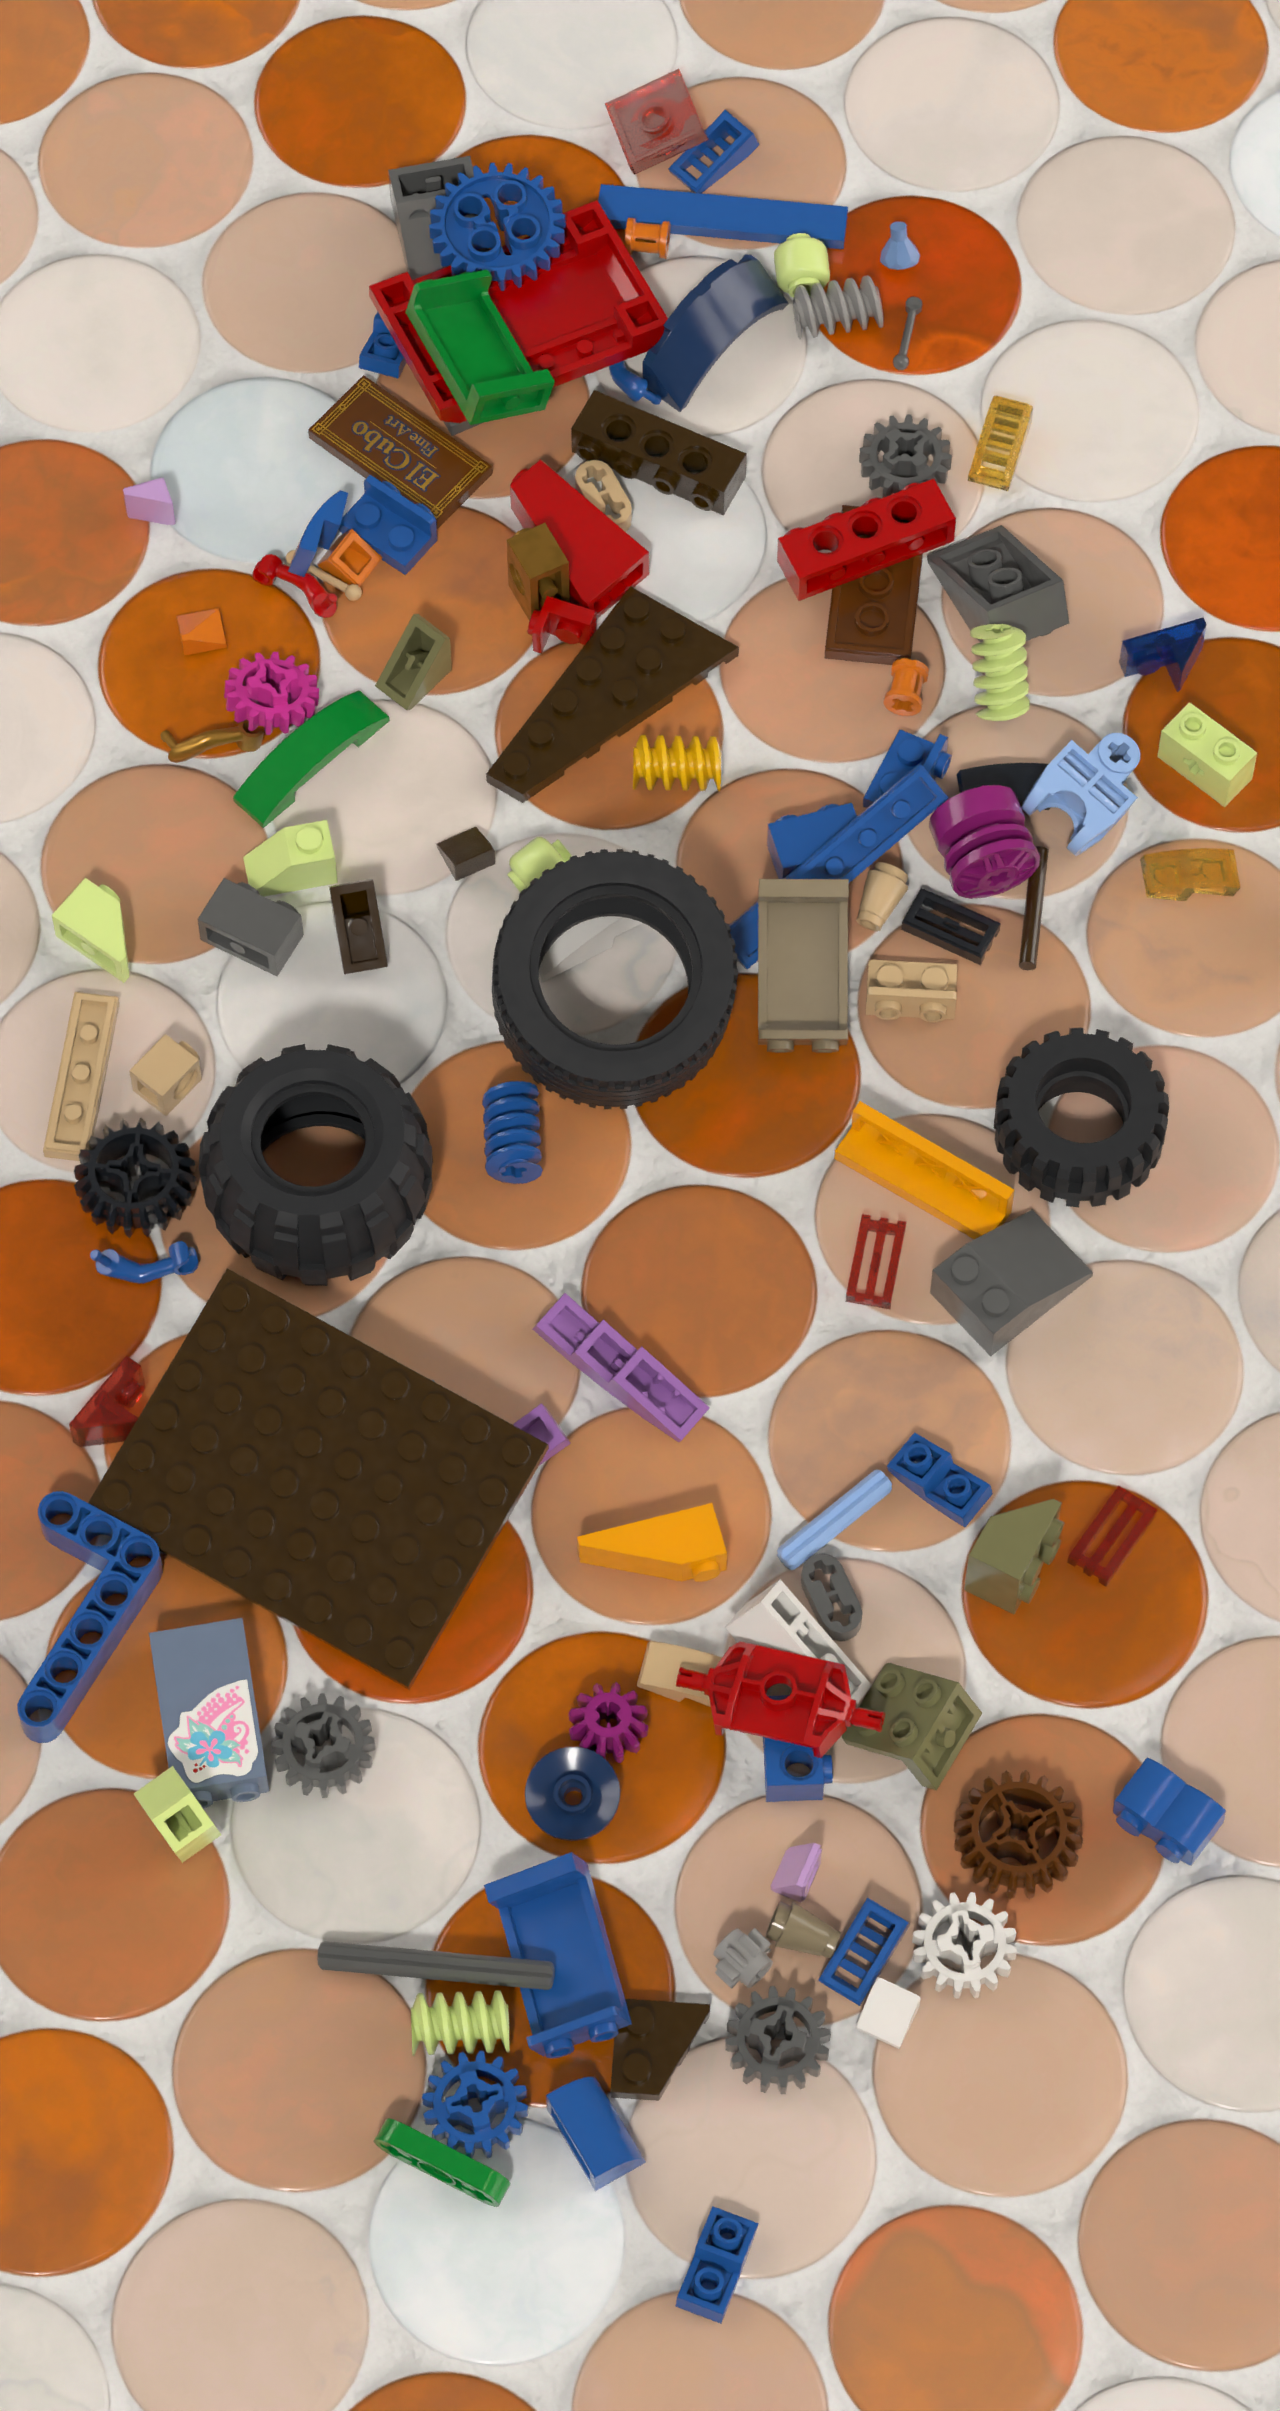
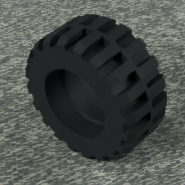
M1070 1028L1069 1035L1060 1036L1059 1031L1045 1034L1043 1043L1040 1045L1037 1041H1031L1022 1048L1021 1057H1013L1007 1065L1005 1077L1001 1078L998 1087L994 1117V1129H996L994 1140L997 1152L1004 1154L1003 1164L1009 1174L1014 1175L1019 1172L1018 1183L1027 1191H1032L1034 1187L1041 1191V1199L1053 1203L1056 1197L1066 1200V1206L1078 1208L1080 1201H1090L1092 1207L1106 1205L1108 1196L1113 1195L1115 1200H1119L1130 1194L1131 1184L1135 1187H1140L1148 1179L1150 1169L1156 1167L1161 1157L1166 1135L1169 1097L1164 1092L1165 1082L1160 1071H1151L1153 1061L1143 1051L1135 1054L1132 1051L1133 1043L1123 1037H1120L1117 1042L1109 1038L1110 1032L1096 1029L1095 1035L1084 1034V1028ZM1065 1093H1089L1111 1104L1122 1118L1123 1126L1114 1135L1098 1142H1072L1053 1133L1042 1121L1039 1109L1052 1098Z

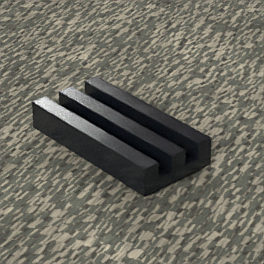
M921 888L902 921L901 930L981 965L985 959V953L992 946L994 937H997L1000 932L1001 923ZM925 905L933 910H936L973 928L985 932L984 936L977 934L971 930H968L960 926V924L956 921H953L947 917L942 918L940 916H937L931 912L922 909V906Z

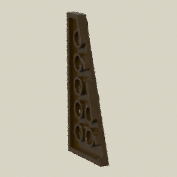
M630 586L486 773L487 783L524 803L565 775L564 770L583 757L588 759L599 752L600 746L615 735L618 737L622 736L672 702V697L692 683L697 685L707 678L708 672L722 662L727 664L738 657L739 647Z

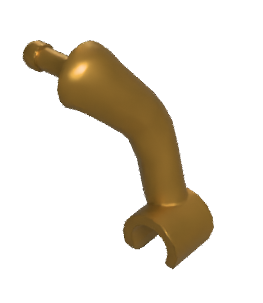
M246 719L240 722L237 727L205 731L180 743H177L172 734L167 730L163 731L160 736L171 748L168 759L171 762L178 763L187 761L213 747L236 742L243 751H257L261 747L264 733L260 731L255 734H249L251 731L248 730L249 721Z

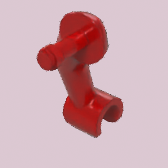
M272 554L265 555L256 564L252 573L253 579L256 582L265 586H271L276 577L301 589L317 616L329 618L335 614L337 596L333 593L329 594L311 574L306 573L302 577L288 572L290 566L283 564L279 557Z

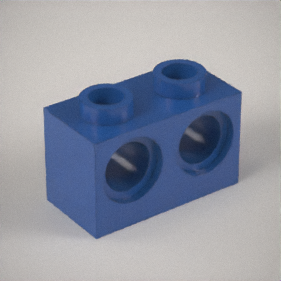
M789 1695L768 1697L773 1700H783L786 1699ZM763 1737L766 1802L823 1800L824 1784L833 1782L832 1756L814 1757L813 1748ZM800 1763L806 1765L811 1772L804 1777H794L786 1769L792 1764Z

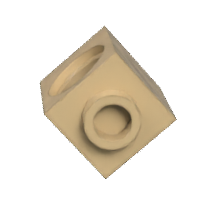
M165 1034L129 1070L133 1091L167 1116L202 1080L199 1055L186 1042L180 1041L177 1043Z

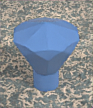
M904 222L892 223L890 225L891 237L881 251L880 262L884 266L896 270L913 267L919 262L920 252L907 236V225Z

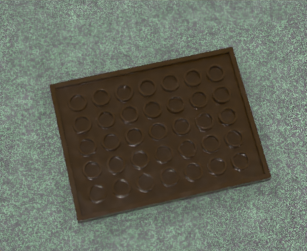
M226 1269L88 1503L149 1535L156 1541L161 1552L410 1690L548 1451L549 1446L531 1434L237 1273Z

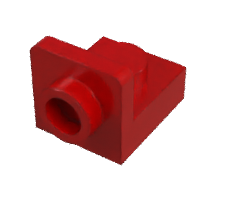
M547 596L541 611L535 609L529 621L527 633L532 635L533 651L542 654L550 634L555 635L558 639L568 644L580 643L586 645L596 632V611Z

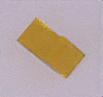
M1197 848L1170 850L1145 854L1140 859L1147 898L1187 901L1193 893L1234 896L1241 888L1233 849Z

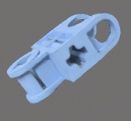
M1111 733L1106 735L1087 754L1071 740L1044 769L1027 795L1021 809L1029 816L1036 810L1041 812L1050 807L1065 811L1071 817L1074 825V831L1070 837L1072 841L1066 848L1075 856L1080 855L1101 841L1138 798L1123 785L1140 761L1138 745L1131 737L1125 734Z

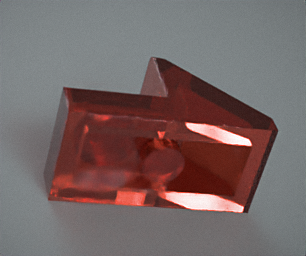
M128 1356L123 1359L69 1423L73 1443L79 1447L124 1442L138 1417L126 1410L125 1407L128 1409L132 1408L139 1401L145 1389L140 1364Z

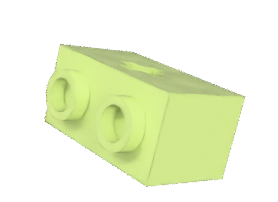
M1189 702L1161 731L1157 757L1222 806L1226 807L1252 780L1257 752Z

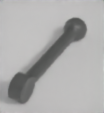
M910 297L906 301L905 310L908 313L899 354L893 359V366L897 370H904L909 365L907 352L915 317L922 311V301L918 297Z

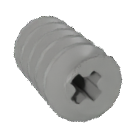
M868 275L862 277L860 288H858L853 278H847L843 291L836 280L829 282L827 293H825L820 283L812 285L810 296L803 285H798L795 289L793 314L796 332L800 340L803 327L807 326L813 338L818 337L821 324L825 325L829 335H834L836 322H841L846 333L851 332L852 322L855 319L858 320L862 330H867L869 317H874L879 328L883 327V309L879 290Z

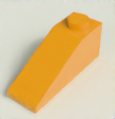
M713 1503L577 1537V1555L580 1563L681 1582L690 1579L696 1582L708 1581L716 1578L720 1572L727 1570V1550Z

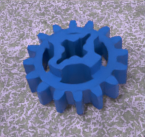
M479 2051L476 2061L469 2062L465 2053L462 2052L459 2053L458 2066L453 2067L445 2060L441 2063L444 2075L442 2078L434 2075L429 2076V2087L435 2093H424L422 2096L423 2105L433 2108L423 2114L425 2125L437 2124L432 2131L433 2139L441 2141L447 2138L448 2147L457 2150L459 2146L464 2147L466 2156L473 2158L475 2149H482L488 2159L492 2157V2145L498 2143L505 2150L510 2148L507 2135L509 2132L515 2135L522 2134V2124L516 2118L528 2117V2105L518 2102L527 2097V2089L525 2085L513 2086L519 2079L518 2071L514 2068L504 2073V2060L502 2057L498 2056L492 2064L486 2063L484 2051ZM477 2076L488 2078L497 2084L490 2085L480 2080ZM459 2081L460 2086L453 2096L446 2097V2101L443 2102L448 2090ZM477 2098L479 2104L482 2105V2110L473 2112L468 2100ZM505 2109H507L506 2115L500 2124L491 2129V2124L496 2115L505 2113ZM461 2125L472 2131L473 2134L463 2133L454 2127Z

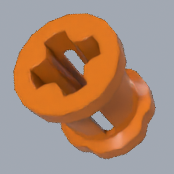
M628 217L624 245L629 254L632 255L634 251L655 253L659 255V258L667 259L670 242V221H663L661 225L637 223L635 218Z
M897 659L892 663L891 675L893 677L891 690L885 694L883 703L894 714L913 716L920 713L923 702L920 694L922 685L928 680L929 668L918 660Z

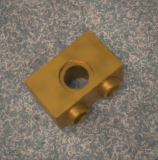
M546 523L534 528L521 529L513 537L507 539L508 586L528 620L530 621L535 609L541 611L547 596L570 603L569 562Z

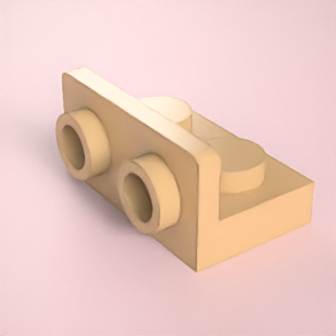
M869 960L866 1015H876L884 1020H894L899 1017L921 1018L927 1022H941L945 1019L954 1020L957 998V964Z

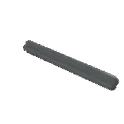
M328 1941L320 1943L317 1954L319 1967L322 1970L543 1990L552 1988L555 1977L553 1963L541 1960Z

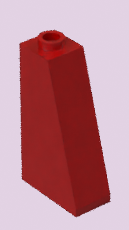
M541 459L531 468H525L518 472L510 484L511 509L522 527L534 528L546 523L569 562L570 603L595 610L597 620L623 597L630 586L634 588L649 575V551Z

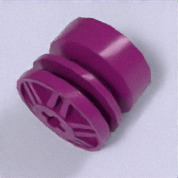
M987 785L966 790L948 799L930 817L929 828L938 851L944 857V868L950 875V884L958 896L973 899L1004 893L1023 883L1039 867V852L1033 844L1032 834L1024 826L1025 816L1018 798L1009 787Z

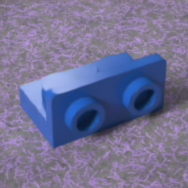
M369 475L364 480V495L342 517L339 532L343 534L353 529L383 557L381 560L406 575L437 542L435 516L425 505L421 503L414 504L402 496L399 490L390 482H381L372 475Z
M899 730L863 798V807H869L918 764L925 768L934 781L936 777L943 779L952 759V755L947 753L948 737L940 734L934 744Z

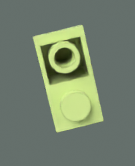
M173 1766L134 1793V1796L182 1863L221 1836L219 1830Z

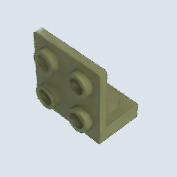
M886 1663L859 1706L860 1708L885 1712L882 1731L878 1732L853 1725L852 1727H847V1731L842 1735V1739L847 1745L901 1760L923 1787L937 1791L981 1717L982 1712L959 1682L896 1664Z

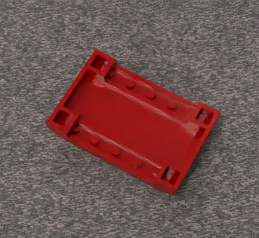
M598 200L562 213L565 214L566 228H564L565 243L559 244V258L549 257V271L537 266L536 281L525 274L522 276V287L520 288L511 279L507 280L504 291L500 290L497 281H492L488 289L491 300L533 372L548 369L555 381L553 388L648 352L664 333L663 325L668 320ZM531 236L525 237L522 240L529 239ZM506 245L502 246L505 255H511ZM451 266L414 280L411 279L408 272H404L370 285L369 297L439 420L459 424L467 421L405 313L414 285L428 279L435 280L451 277Z

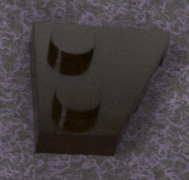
M625 1999L632 2024L618 2029L619 2033L614 2037L611 2098L659 2101L670 2084L671 2077L676 2068L682 2064L688 2054L691 2043L702 2025L706 2024L709 2019L710 2004Z

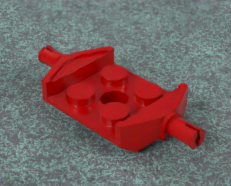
M740 1641L729 1647L716 1667L709 1668L708 1674L680 1667L679 1674L677 1675L676 1687L704 1691V1695L709 1696L715 1733L723 1736L724 1728L810 1747L813 1748L814 1757L822 1758L847 1731V1727L854 1725L881 1732L882 1725H884L885 1712L857 1708L856 1700L851 1699L845 1664ZM775 1684H786L792 1689L791 1694L783 1700H773L766 1695V1692Z

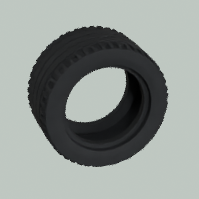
M601 849L600 852L596 853L592 851L586 852L585 856L577 857V855L572 856L566 862L560 861L553 869L543 871L539 879L534 878L530 882V886L526 890L523 889L521 891L519 899L511 905L508 915L503 920L502 928L499 930L493 958L492 1001L500 1035H503L504 1044L512 1052L514 1060L522 1064V1070L525 1073H529L537 1084L542 1083L545 1085L547 1091L558 1093L559 1097L564 1100L566 1098L574 1100L575 1104L585 1103L589 1104V1107L596 1108L597 1105L604 1106V1109H611V1107L627 1109V1106L631 1105L639 1107L645 1102H656L662 1095L666 1098L671 1095L672 1091L684 1087L686 1081H692L697 1073L707 1065L708 1060L713 1057L716 1048L723 1039L735 999L738 969L737 954L734 950L735 942L731 937L729 924L724 921L725 915L716 906L717 902L714 897H709L707 889L703 885L699 886L691 874L687 876L682 868L678 866L674 868L669 865V861L654 858L655 855L652 854L644 856L635 850H632L631 853L624 852L623 849H616V852H608L607 849ZM607 916L630 918L655 929L671 943L678 953L686 972L688 997L679 1014L663 1030L635 1043L621 1045L603 1044L577 1035L563 1025L553 1014L541 990L538 973L540 965L551 945L564 932L581 922Z

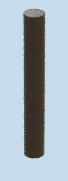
M1036 846L1040 855V864L1033 875L1028 878L1019 957V967L1023 970H1034L1037 965L1049 852L1047 848L1042 846Z

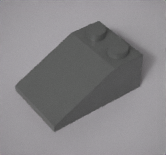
M1002 525L927 555L928 564L970 631L982 625L1006 624L1023 630L1026 634V641L1038 636L1048 635L1053 630L1069 624L1063 580Z
M1031 1210L968 1242L933 1269L930 1294L991 1357L1093 1276V1272Z

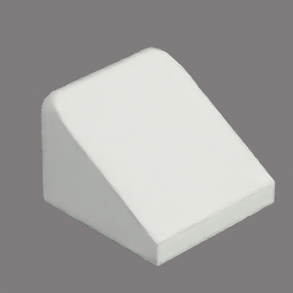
M877 1977L855 2029L900 2049L920 2007L921 1998L917 1994Z

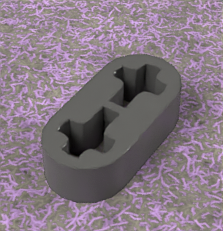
M823 1553L813 1555L807 1559L802 1568L801 1584L819 1625L832 1640H850L857 1635L861 1628L863 1614L861 1605L838 1559ZM821 1569L824 1574L833 1573L830 1576V1592H826L820 1580L812 1582L815 1570ZM837 1602L844 1615L851 1613L847 1626H842L839 1621L831 1622L834 1613L833 1603Z

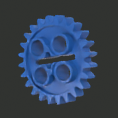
M490 163L489 172L485 174L482 173L477 165L473 166L474 177L470 179L463 173H458L459 186L446 183V196L437 195L435 197L436 209L430 210L432 223L429 225L430 239H433V252L440 254L441 266L451 265L452 276L464 272L472 273L488 270L492 276L491 282L497 281L501 291L505 290L507 280L511 279L518 288L522 287V276L525 274L536 281L537 266L549 271V257L559 258V244L565 243L564 228H566L565 214H562V201L555 199L554 187L544 188L541 175L530 181L529 171L526 167L518 175L513 174L512 163L507 164L504 172H498L495 163ZM484 198H490L493 204L499 229L504 231L505 244L511 253L509 256L505 255L497 226L494 222H491L490 209ZM508 201H515V202H517V203L514 204V205H505V204H503V203L508 202ZM472 213L478 215L473 218L464 217L465 215ZM522 235L531 236V238L524 240L518 239L517 237ZM481 248H490V249H492V250H490V251H488V252H479V251H477V250H479V249H481Z

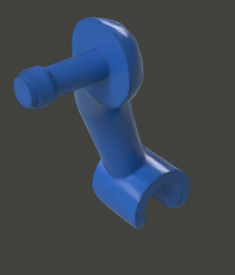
M624 361L609 366L613 381L632 401L637 402L644 397L654 405L660 404L661 396L647 390L648 381L630 372L626 368Z
M183 1241L170 1245L168 1248L170 1257L148 1264L136 1263L112 1249H107L103 1252L96 1249L90 1253L91 1259L96 1261V1269L100 1274L139 1284H144L173 1273L177 1275L194 1273L199 1263L196 1250L193 1247L188 1248L187 1244Z

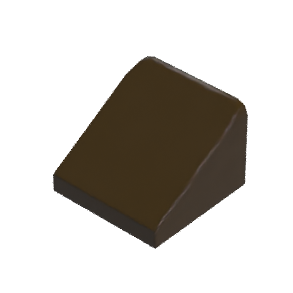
M477 827L437 843V848L455 881L495 864V850Z

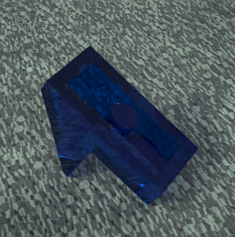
M1204 617L1123 640L1119 664L1124 676L1128 677L1138 673L1140 675H1147L1157 671L1162 666H1166L1176 691L1180 692L1203 647L1207 625Z

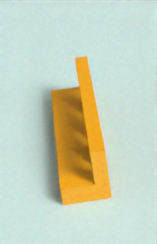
M859 1101L854 1108L852 1127L836 1148L834 1159L972 1239H976L1006 1222L1012 1213L1013 1188L865 1103Z

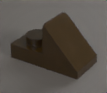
M373 879L329 886L333 922L337 933L343 973L350 974L388 967Z

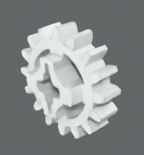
M954 1892L950 1893L949 1905L946 1907L937 1900L932 1902L931 1911L933 1917L921 1913L919 1916L918 1925L923 1930L913 1932L912 1943L922 1947L914 1950L913 1960L918 1963L926 1962L921 1969V1977L923 1980L932 1976L937 1977L936 1991H942L946 1985L953 1986V1996L959 1999L962 1989L969 1988L973 1997L978 1998L982 1984H985L992 1991L997 1989L998 1979L996 1974L1008 1978L1011 1966L1005 1960H1015L1017 1948L1009 1945L1016 1938L1015 1928H1003L1007 1923L1008 1913L1004 1911L994 1915L992 1913L994 1900L989 1898L980 1906L976 1904L975 1893L970 1892L967 1901L960 1902ZM970 1918L975 1919V1920H977V1921L983 1923L984 1926H981L980 1924L976 1923L975 1921L971 1920ZM948 1921L949 1929L946 1934L938 1935L937 1940H932L938 1928ZM959 1931L966 1944L972 1946L970 1960L963 1946L957 1944ZM997 1950L993 1960L981 1970L980 1962L982 1958L992 1955V1951ZM944 1965H949L950 1967L954 1968L955 1970L959 1971L960 1973L955 1972V1971H952V1970L948 1969L947 1967H945Z

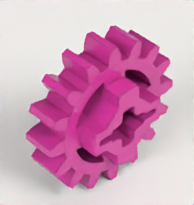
M273 652L270 659H264L260 653H255V662L251 663L242 658L240 659L239 669L231 668L229 670V680H225L224 698H227L226 709L227 711H235L234 720L237 723L247 719L249 721L248 730L250 731L255 730L258 726H263L266 735H270L273 727H279L284 734L289 733V724L299 727L304 723L305 717L311 718L315 715V706H318L319 700L317 676L308 675L309 665L307 664L295 666V657L292 655L283 661L279 660L278 652Z

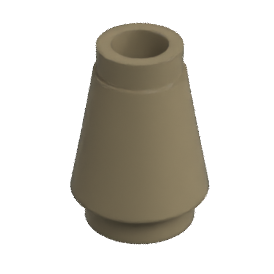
M779 1902L768 1927L766 1938L776 1941L775 1947L817 1956L822 1955L830 1959L841 1932L832 1929L830 1925L795 1902H792L791 1906Z

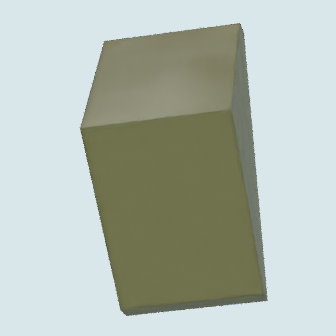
M413 614L375 687L404 709L411 710L452 670L450 638L419 614Z

